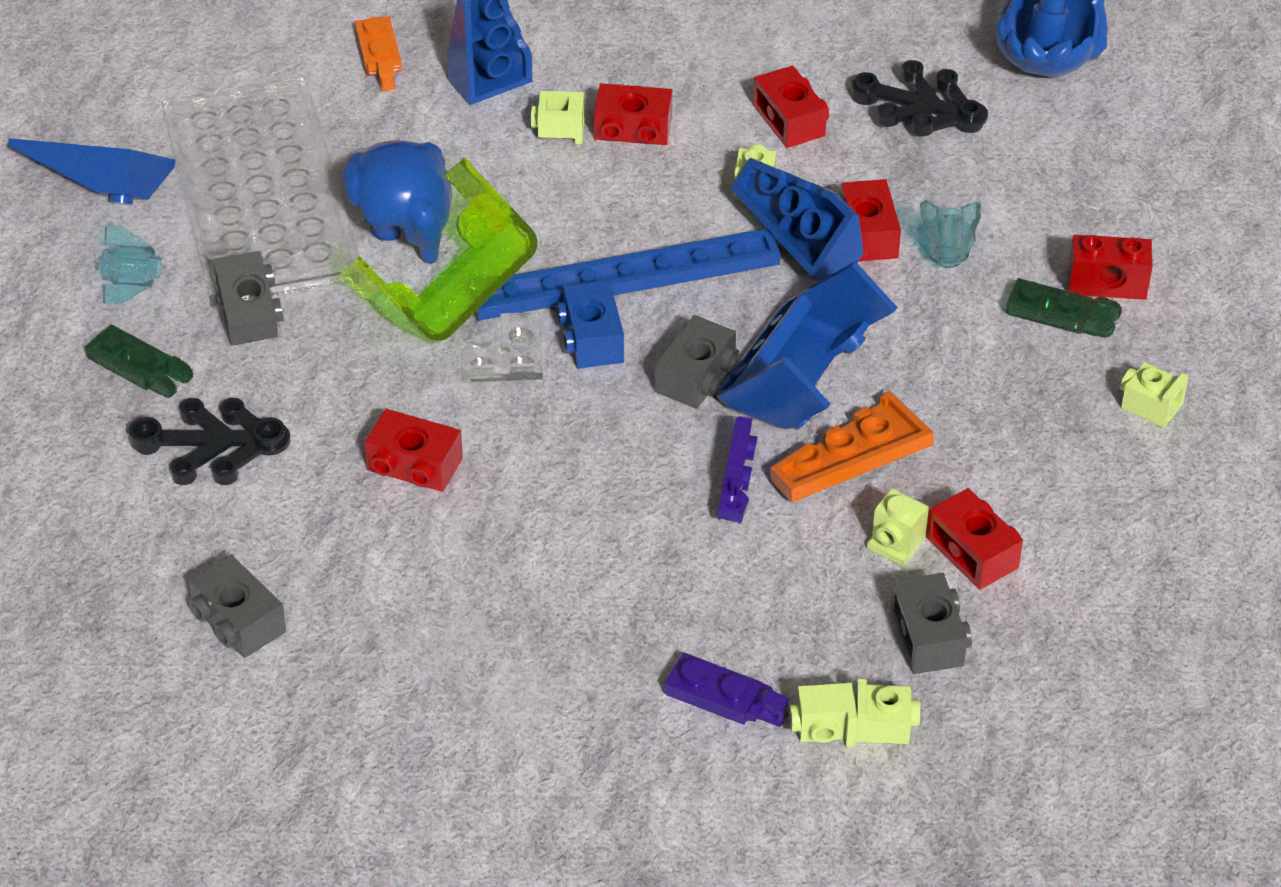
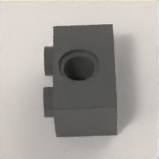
M261 251L213 259L215 280L231 346L278 337L277 322L284 321L280 299H272L270 288L275 287L274 274L271 264L264 265ZM248 294L258 297L250 301L242 299L243 296Z
M693 315L655 363V392L698 409L707 396L711 397L715 393L724 373L732 371L737 363L739 350L736 349V331Z
M232 554L188 580L192 598L189 600V606L194 616L200 622L207 621L214 628L220 642L227 648L232 646L243 658H246L286 633L283 604Z
M944 572L893 580L890 609L912 673L919 674L963 667L966 648L972 646V635L968 622H962L960 619L958 593L956 589L949 588Z

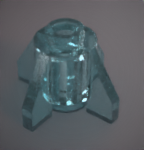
M927 200L920 203L923 224L916 226V240L933 262L943 268H954L968 259L969 252L976 241L975 230L981 218V204L974 201L960 207L961 210L956 208L939 209L938 206Z
M105 225L104 245H112L114 247L112 249H104L101 262H95V270H101L103 280H111L112 284H103V304H121L151 287L154 279L160 278L162 269L161 257L155 255L152 246L125 227Z

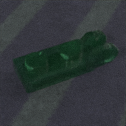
M1017 278L1006 303L1005 313L1077 334L1085 333L1106 338L1113 335L1116 328V323L1113 321L1119 320L1122 307H1120L1117 301L1109 300L1103 296L1093 299L1092 297Z
M112 324L85 346L86 357L89 360L146 391L149 389L166 398H171L177 392L176 384L171 378L176 381L179 380L180 383L184 384L194 377L191 366L185 363L184 360L182 361L175 355L171 357Z

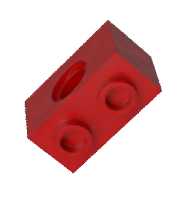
M793 65L754 77L753 106L786 148L826 136V120L829 119L828 105L824 99H820L817 96L809 80L805 77L803 78Z
M600 83L594 109V140L668 145L672 122L673 89Z
M887 179L841 183L840 197L859 215L863 255L858 262L899 258L901 228Z
M1073 234L1068 264V295L1147 300L1153 267L1152 240L1134 237Z
M385 408L365 440L367 470L441 492L445 490L463 459L460 429Z
M969 488L929 509L926 538L979 590L1019 568L1023 539L1014 527L1008 526L993 512L988 502L981 500Z

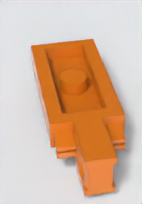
M390 16L356 20L355 31L366 76L377 75L381 91L395 90L394 72L402 71V64Z

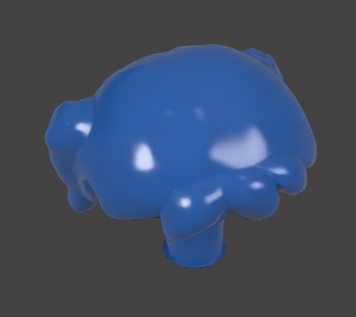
M1007 0L995 22L997 44L1004 57L1015 67L1031 74L1048 77L1066 75L1079 69L1086 61L1097 59L1107 48L1108 26L1104 0Z
M391 140L376 143L364 152L352 154L349 157L348 165L343 171V187L349 201L356 208L360 206L365 219L372 224L371 232L374 236L385 241L396 240L400 237V228H402L407 242L419 247L423 261L429 264L436 262L442 236L441 232L448 223L452 200L451 181L445 169L446 163L441 149L430 142L417 143Z

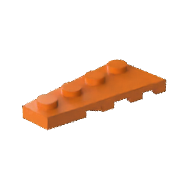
M889 390L880 396V403L872 409L865 406L853 414L854 420L841 428L835 425L824 432L825 439L818 444L807 443L770 467L771 481L793 503L933 446L934 432Z

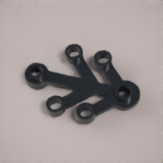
M917 60L904 62L901 72L902 80L909 83L916 93L880 84L876 75L870 72H862L852 81L851 98L857 104L872 105L879 98L907 105L898 107L893 103L881 104L878 107L877 122L885 127H892L897 125L898 122L913 118L912 131L918 136H929L934 131L955 126L961 132L975 133L982 129L988 119L987 108L975 100H968L957 86L958 74L951 69L938 71L935 84L939 91L946 93L951 102L939 99L923 77V64ZM931 113H939L943 115L934 117L933 115H931Z
M188 398L180 404L182 421L187 425L198 424L204 430H162L160 422L152 417L136 419L130 424L128 429L131 446L144 455L157 452L160 446H201L186 457L177 458L171 463L172 480L179 485H188L194 482L197 477L196 470L231 446H243L228 458H219L212 464L214 481L220 485H230L237 480L238 469L259 455L269 456L283 452L289 446L291 437L289 429L281 420L272 417L257 418L245 408L244 402L238 398H229L222 402L220 409L223 422L204 408V403L200 399ZM224 423L228 425L240 424L246 430H232Z

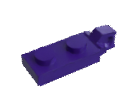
M736 417L717 515L719 520L724 519L741 524L747 511L749 497L743 491H748L752 467L744 466L745 459L753 461L758 438L757 436L750 435L753 418Z
M684 652L664 683V693L667 696L745 725L747 721L756 722L757 719L781 727L788 715L789 698L773 691L772 687L761 681Z

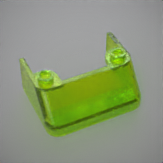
M465 157L443 176L470 203L459 214L456 223L460 237L470 247L419 297L403 283L392 282L386 284L361 256L341 272L384 319L429 343H440L449 338L535 254L538 246L537 236L532 228Z

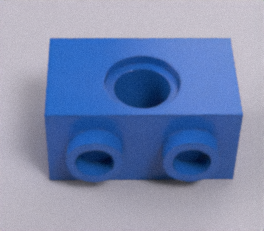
M610 280L563 286V302L557 303L558 320L560 326H567V330L563 332L565 350L567 354H574L577 369L624 363V332Z

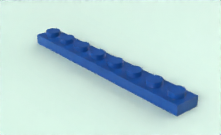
M761 229L469 283L470 296L480 321L555 307L557 303L563 302V286L610 280L613 294L619 295L780 265V251L772 233L768 229Z

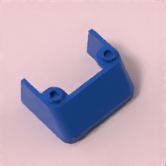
M855 261L794 295L780 306L717 390L716 396L730 409L782 429L793 427L795 430L799 429L812 416L826 410L831 404L815 387V384L834 357L844 351L850 354L858 349L866 339L863 335L866 329L873 323L894 313L898 307Z

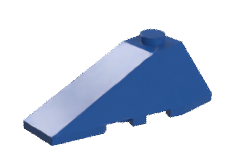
M457 0L447 51L448 77L451 85L468 105L533 82L532 53L529 46L524 42L520 33L521 29L511 14L507 0Z
M9 138L8 146L94 192L110 195V202L132 205L133 198L149 200L174 169L176 161L175 159L133 149Z
M748 159L730 189L812 278L823 280L847 265L859 261L863 255L859 215L838 193L759 160Z

